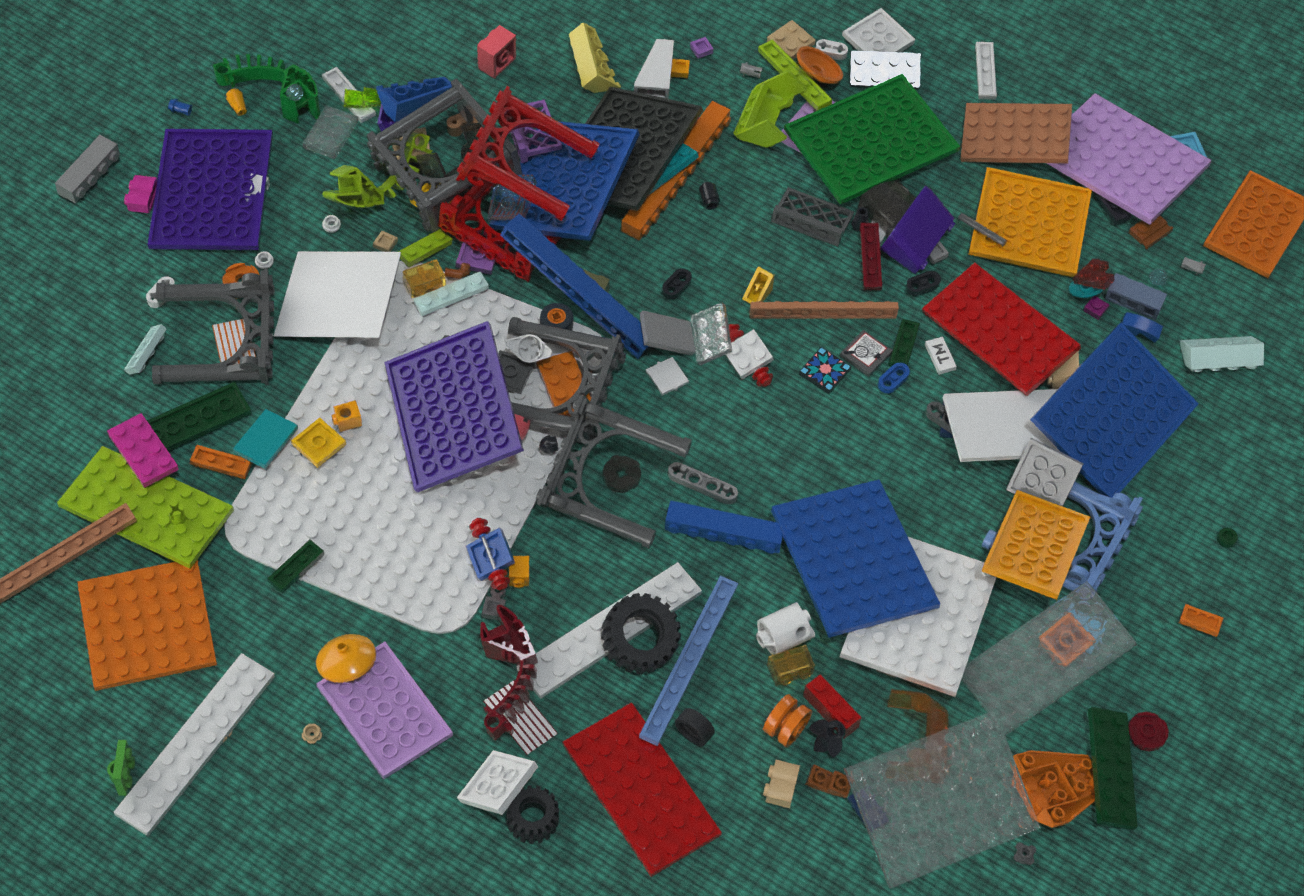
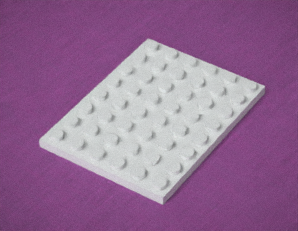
M908 537L935 591L940 607L848 632L840 657L955 697L996 577L982 572L985 562Z

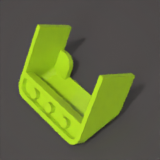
M790 70L759 83L750 93L734 130V135L739 140L766 148L786 140L787 136L775 126L779 113L782 109L789 108L793 104L794 96L807 90L808 87Z

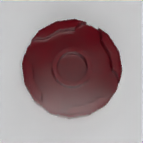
M1141 712L1131 719L1128 724L1129 737L1135 747L1150 752L1164 746L1168 739L1169 729L1166 722L1158 717L1159 715L1152 712Z

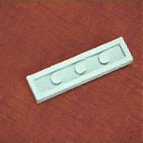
M477 272L414 298V304L421 316H425L488 290L489 285L482 273Z

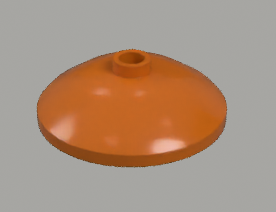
M803 46L797 51L799 65L812 80L820 83L836 84L843 78L840 66L826 53L809 46Z

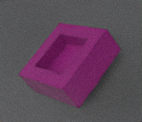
M1093 296L1084 306L1083 311L1099 320L1108 310L1109 304L1097 296Z

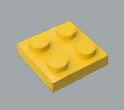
M318 418L293 438L291 444L318 468L346 445V440L325 421Z

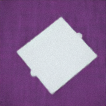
M673 357L663 362H657L656 365L646 369V373L661 395H665L673 390L677 391V388L689 383V380Z

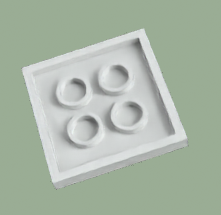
M882 8L844 30L842 34L858 51L900 53L915 43V38Z
M493 750L457 798L463 804L502 815L532 777L538 765L535 761Z

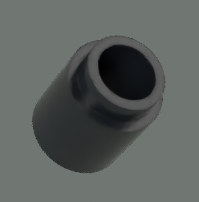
M711 182L703 183L699 187L703 206L708 210L717 208L720 198L716 185Z

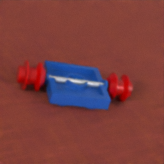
M476 518L469 525V529L473 531L472 536L479 539L466 545L477 578L480 581L488 578L489 581H493L491 584L493 589L503 590L510 583V578L506 577L507 571L503 569L515 563L503 530L499 527L490 532L491 528L487 526L488 520Z

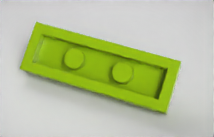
M439 229L398 251L401 252L399 259L408 267H411L450 246L452 238L442 229Z

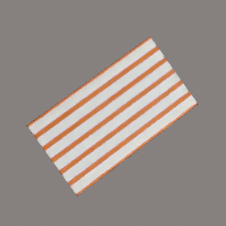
M244 319L212 325L220 362L232 357L240 348L245 336ZM248 350L243 356L256 357L255 350Z

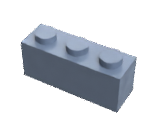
M1116 273L1108 288L1105 300L1156 320L1167 294Z

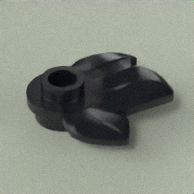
M824 719L817 720L811 724L809 729L818 735L814 744V751H829L832 757L837 756L843 747L842 738L846 732L844 724L837 720L828 722ZM835 727L838 728L837 735L834 733Z

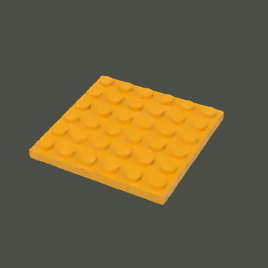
M987 167L976 222L1006 239L1007 242L1004 246H1001L974 229L968 255L1076 278L1092 190Z

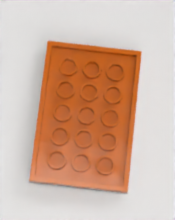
M1250 170L1203 246L1269 278L1304 221V196Z

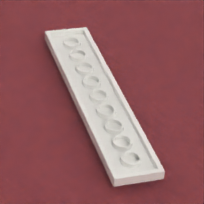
M677 562L626 596L631 597L636 593H639L640 596H643L644 593L651 594L653 599L657 596L661 598V603L665 605L667 602L671 606L669 610L672 613L701 595L702 590ZM617 602L536 653L538 663L534 665L537 668L536 679L532 678L534 681L533 691L540 699L609 654L608 650L604 651L602 646L604 640H601V632L603 631L601 627L607 614ZM629 618L623 626L624 636L629 642L652 627L653 624L644 618Z
M241 653L116 808L114 815L146 836H149L221 746L224 738L228 737L274 679L275 674Z

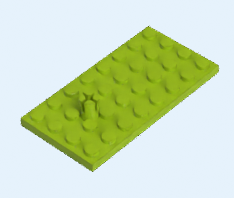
M104 446L99 449L57 502L58 507L92 523L127 503L137 521L116 534L190 569L234 511L232 505L169 476L144 488L123 456Z

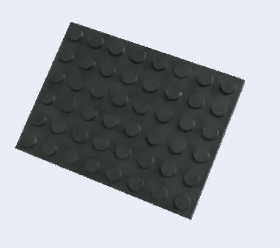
M609 87L585 124L638 129L639 136L607 204L634 211L640 209L703 112L702 106Z

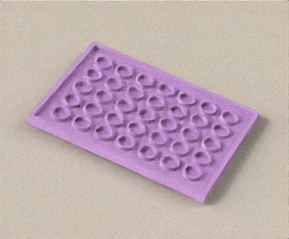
M1094 94L1072 114L1068 163L1047 164L1150 225L1210 166L1211 160L1101 96Z

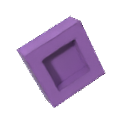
M706 37L690 42V48L698 59L713 54V47Z

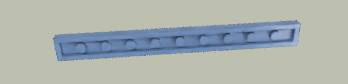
M723 576L719 577L639 738L656 746L659 745L738 587V583Z

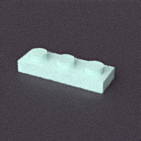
M162 324L153 326L148 331L124 369L129 375L140 373L145 368V362L154 354V348L164 338L163 334L167 329Z

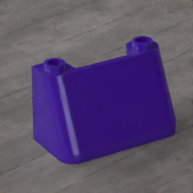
M925 185L880 249L916 274L919 269L923 270L928 264L927 257L946 230L950 232L956 223L953 220L955 218L935 193Z

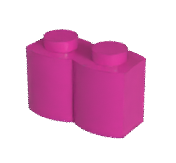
M135 175L133 180H130L129 192L124 198V204L127 205L128 211L151 212L155 199L157 177Z

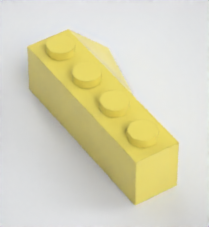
M583 22L569 33L570 44L573 49L582 87L593 93L605 92L609 87L621 88L619 82H615L613 78L615 76L613 69L608 67L607 62L609 59L601 50L603 46L595 28Z

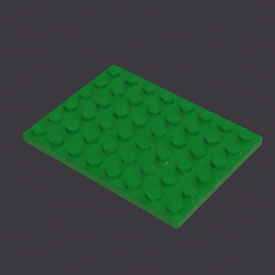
M903 74L784 125L785 132L840 204L960 151L961 147Z

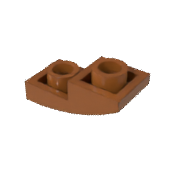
M814 764L810 769L805 785L831 795L847 798L854 779L836 770L832 773Z

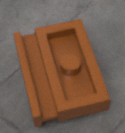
M1159 215L1150 225L1143 220L1130 228L1129 234L1140 244H1143L1145 249H1148L1170 234L1173 227H1170L1167 224L1168 222Z

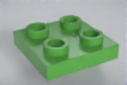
M118 740L115 760L110 762L107 767L110 780L114 783L120 796H127L128 788L132 787L130 771L135 767V757L132 756V748H129L127 740Z

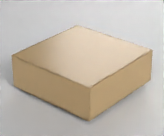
M381 231L373 242V247L383 252H391L398 242V237Z

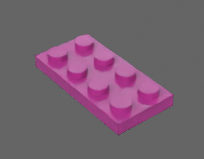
M142 413L107 430L108 436L144 488L179 470L177 463Z

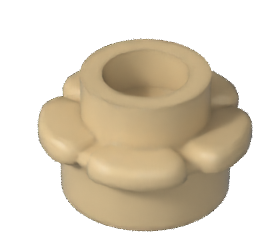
M308 724L302 733L303 740L309 744L316 743L317 740L322 738L321 728L316 724Z

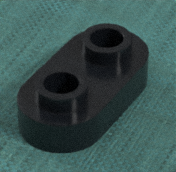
M684 268L676 270L664 282L662 286L663 296L667 299H676L691 284V272Z
M927 271L911 277L907 280L906 291L910 295L918 296L935 290L940 285L941 276L935 271Z

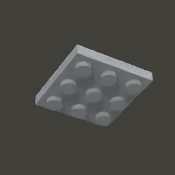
M1031 438L1006 490L1013 494L1019 490L1063 506L1084 463Z

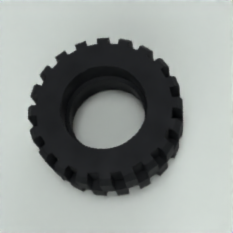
M636 593L631 597L626 596L622 598L620 602H617L612 607L601 627L603 629L601 640H604L602 646L604 651L608 650L609 654L607 657L610 661L614 659L617 662L615 665L619 668L622 666L626 667V672L631 673L635 670L637 674H643L645 671L650 673L657 668H661L673 656L681 639V633L678 632L681 626L680 622L675 620L677 614L675 611L671 613L669 610L671 606L667 602L664 605L660 602L661 598L657 596L653 599L651 594L644 593L643 596H640L639 593ZM629 618H644L654 625L658 634V642L651 650H640L628 643L624 636L623 626Z

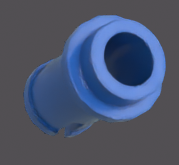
M171 99L168 109L173 113L176 111L189 116L192 112V105L179 102L178 99Z

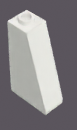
M656 39L634 83V92L669 99L674 40Z

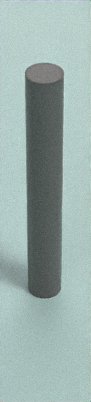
M960 213L958 216L959 220L1001 246L1006 244V239L965 214Z

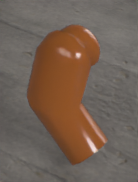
M462 263L461 269L458 270L445 268L444 277L461 279L470 274L471 266L468 263Z

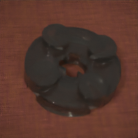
M614 455L604 465L603 480L607 487L614 492L625 493L632 488L635 489L641 480L640 464L630 457ZM623 471V472H625L627 475H623V477H619V473H618V472Z

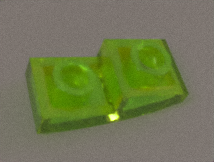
M364 87L363 91L345 89L343 107L370 108L381 105L376 89Z

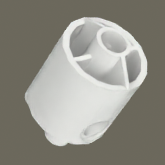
M796 602L759 619L757 622L758 633L756 634L758 643L762 648H767L772 655L776 656L814 638L815 632L809 624L811 620L810 614L806 609L802 610Z

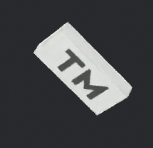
M943 337L925 341V347L938 375L956 370L957 366Z

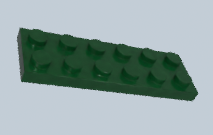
M234 381L147 420V422L165 448L170 451L252 414Z
M1091 707L1088 709L1097 824L1135 830L1138 824L1127 713Z

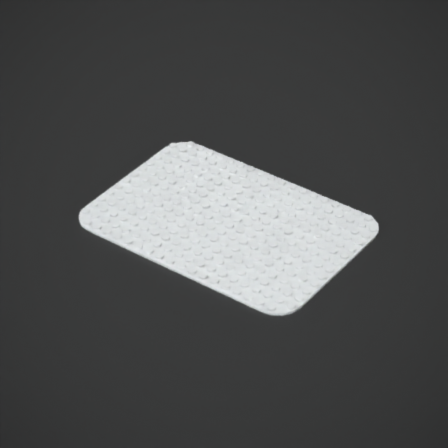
M399 261L379 338H334L285 418L297 424L298 430L266 469L258 465L255 466L232 504L234 511L224 523L225 534L235 551L246 558L275 570L310 539L324 550L325 555L308 569L299 580L421 631L444 634L454 632L470 622L477 613L493 582L489 581L488 578L483 581L477 578L466 545L479 538L472 536L473 531L469 529V525L476 518L487 519V526L491 528L490 532L499 527L503 530L511 550L537 502L536 495L539 489H543L549 473H552L555 468L553 465L557 454L560 455L562 451L560 447L564 437H567V433L530 424L526 437L521 440L523 452L417 493L414 490L384 362L441 340L444 335L451 336L486 321H489L491 324L498 353L502 350L514 354L506 346L507 339L517 337L508 334L511 318L517 317L523 321L540 324L542 309L488 289L430 314L421 316L414 304V298L460 279L444 277V271L420 262L408 267L403 261ZM573 322L572 331L602 337L592 329ZM545 343L553 351L552 356L572 351L583 376V363L577 353L564 346ZM581 348L584 354L589 352V350ZM594 356L588 361V363L590 366L595 367L598 366L601 363V361L596 359ZM535 362V366L522 394L508 390L511 402L537 408H552L553 405ZM600 373L592 374V378L597 381ZM356 400L361 414L362 426L340 432L338 425L334 426L331 415L334 414L333 406ZM318 418H321L346 440V445L317 468L291 444V440ZM547 435L551 437L556 436L558 451L553 452V454L544 453L539 447L541 439Z

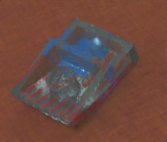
M518 175L534 186L537 185L533 175ZM497 184L496 187H493L487 219L512 220L518 214L525 218L530 209L531 202Z

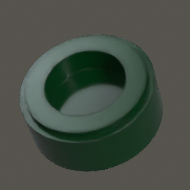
M1223 528L1217 535L1218 543L1225 548L1233 547L1238 540L1237 533L1231 528Z

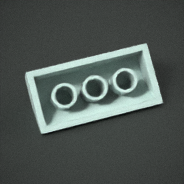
M1252 336L1180 340L1185 366L1193 372H1201L1207 368L1212 371H1219L1225 367H1228L1230 370H1237L1242 366H1246L1248 369H1255L1257 366L1264 365V343Z

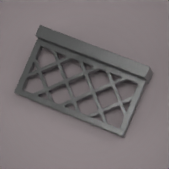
M788 187L779 204L773 210L771 222L838 247L845 230L854 216V211ZM790 194L797 197V199L790 200L788 196ZM805 202H811L814 205L807 206ZM801 204L802 208L796 209L794 205ZM822 208H828L830 211L823 212ZM817 210L819 214L812 215L810 211ZM839 214H844L848 217L840 219ZM834 216L836 220L829 221L827 217Z

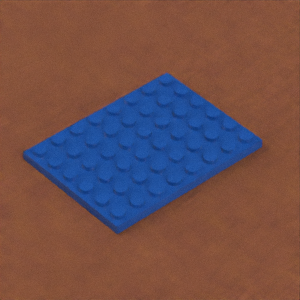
M560 122L589 140H595L600 143L592 159L561 142L562 149L529 156L528 162L521 163L520 161L524 180L570 205L562 221L554 218V215L523 197L521 203H518L520 196L515 195L505 217L501 219L509 202L506 203L500 218L496 219L503 208L504 200L508 192H505L499 203L501 207L496 217L491 220L490 227L496 230H503L505 225L512 220L510 218L515 212L517 205L520 204L515 216L518 215L522 203L525 201L520 214H523L528 202L529 206L523 217L537 230L541 231L543 235L590 241L638 139V129ZM538 137L536 140L543 142L545 138ZM549 140L547 144L553 145L556 144V142ZM533 144L529 147L530 150L538 148V146ZM516 196H518L517 201L515 203L513 200ZM513 204H515L514 209H513V211H512L510 217H509L508 219H506V217L508 216V214H509V212H510V210H511Z
M1121 322L1030 420L1060 452L1084 463L1080 473L1101 495L1112 498L1115 493H1120L1199 403Z
M880 480L772 506L771 512L780 527L785 543L828 637L940 607L935 591Z

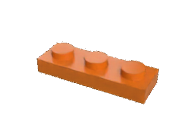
M196 445L190 458V465L246 479L252 462L240 456Z

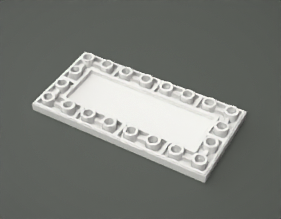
M1058 389L1034 390L1028 396L1021 391L944 394L942 398L960 462L1021 459L1031 438L1059 451L1030 420Z

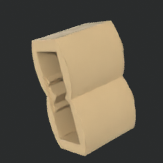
M776 760L775 765H770L768 777L771 778L770 784H765L763 795L767 796L766 803L790 808L800 765Z

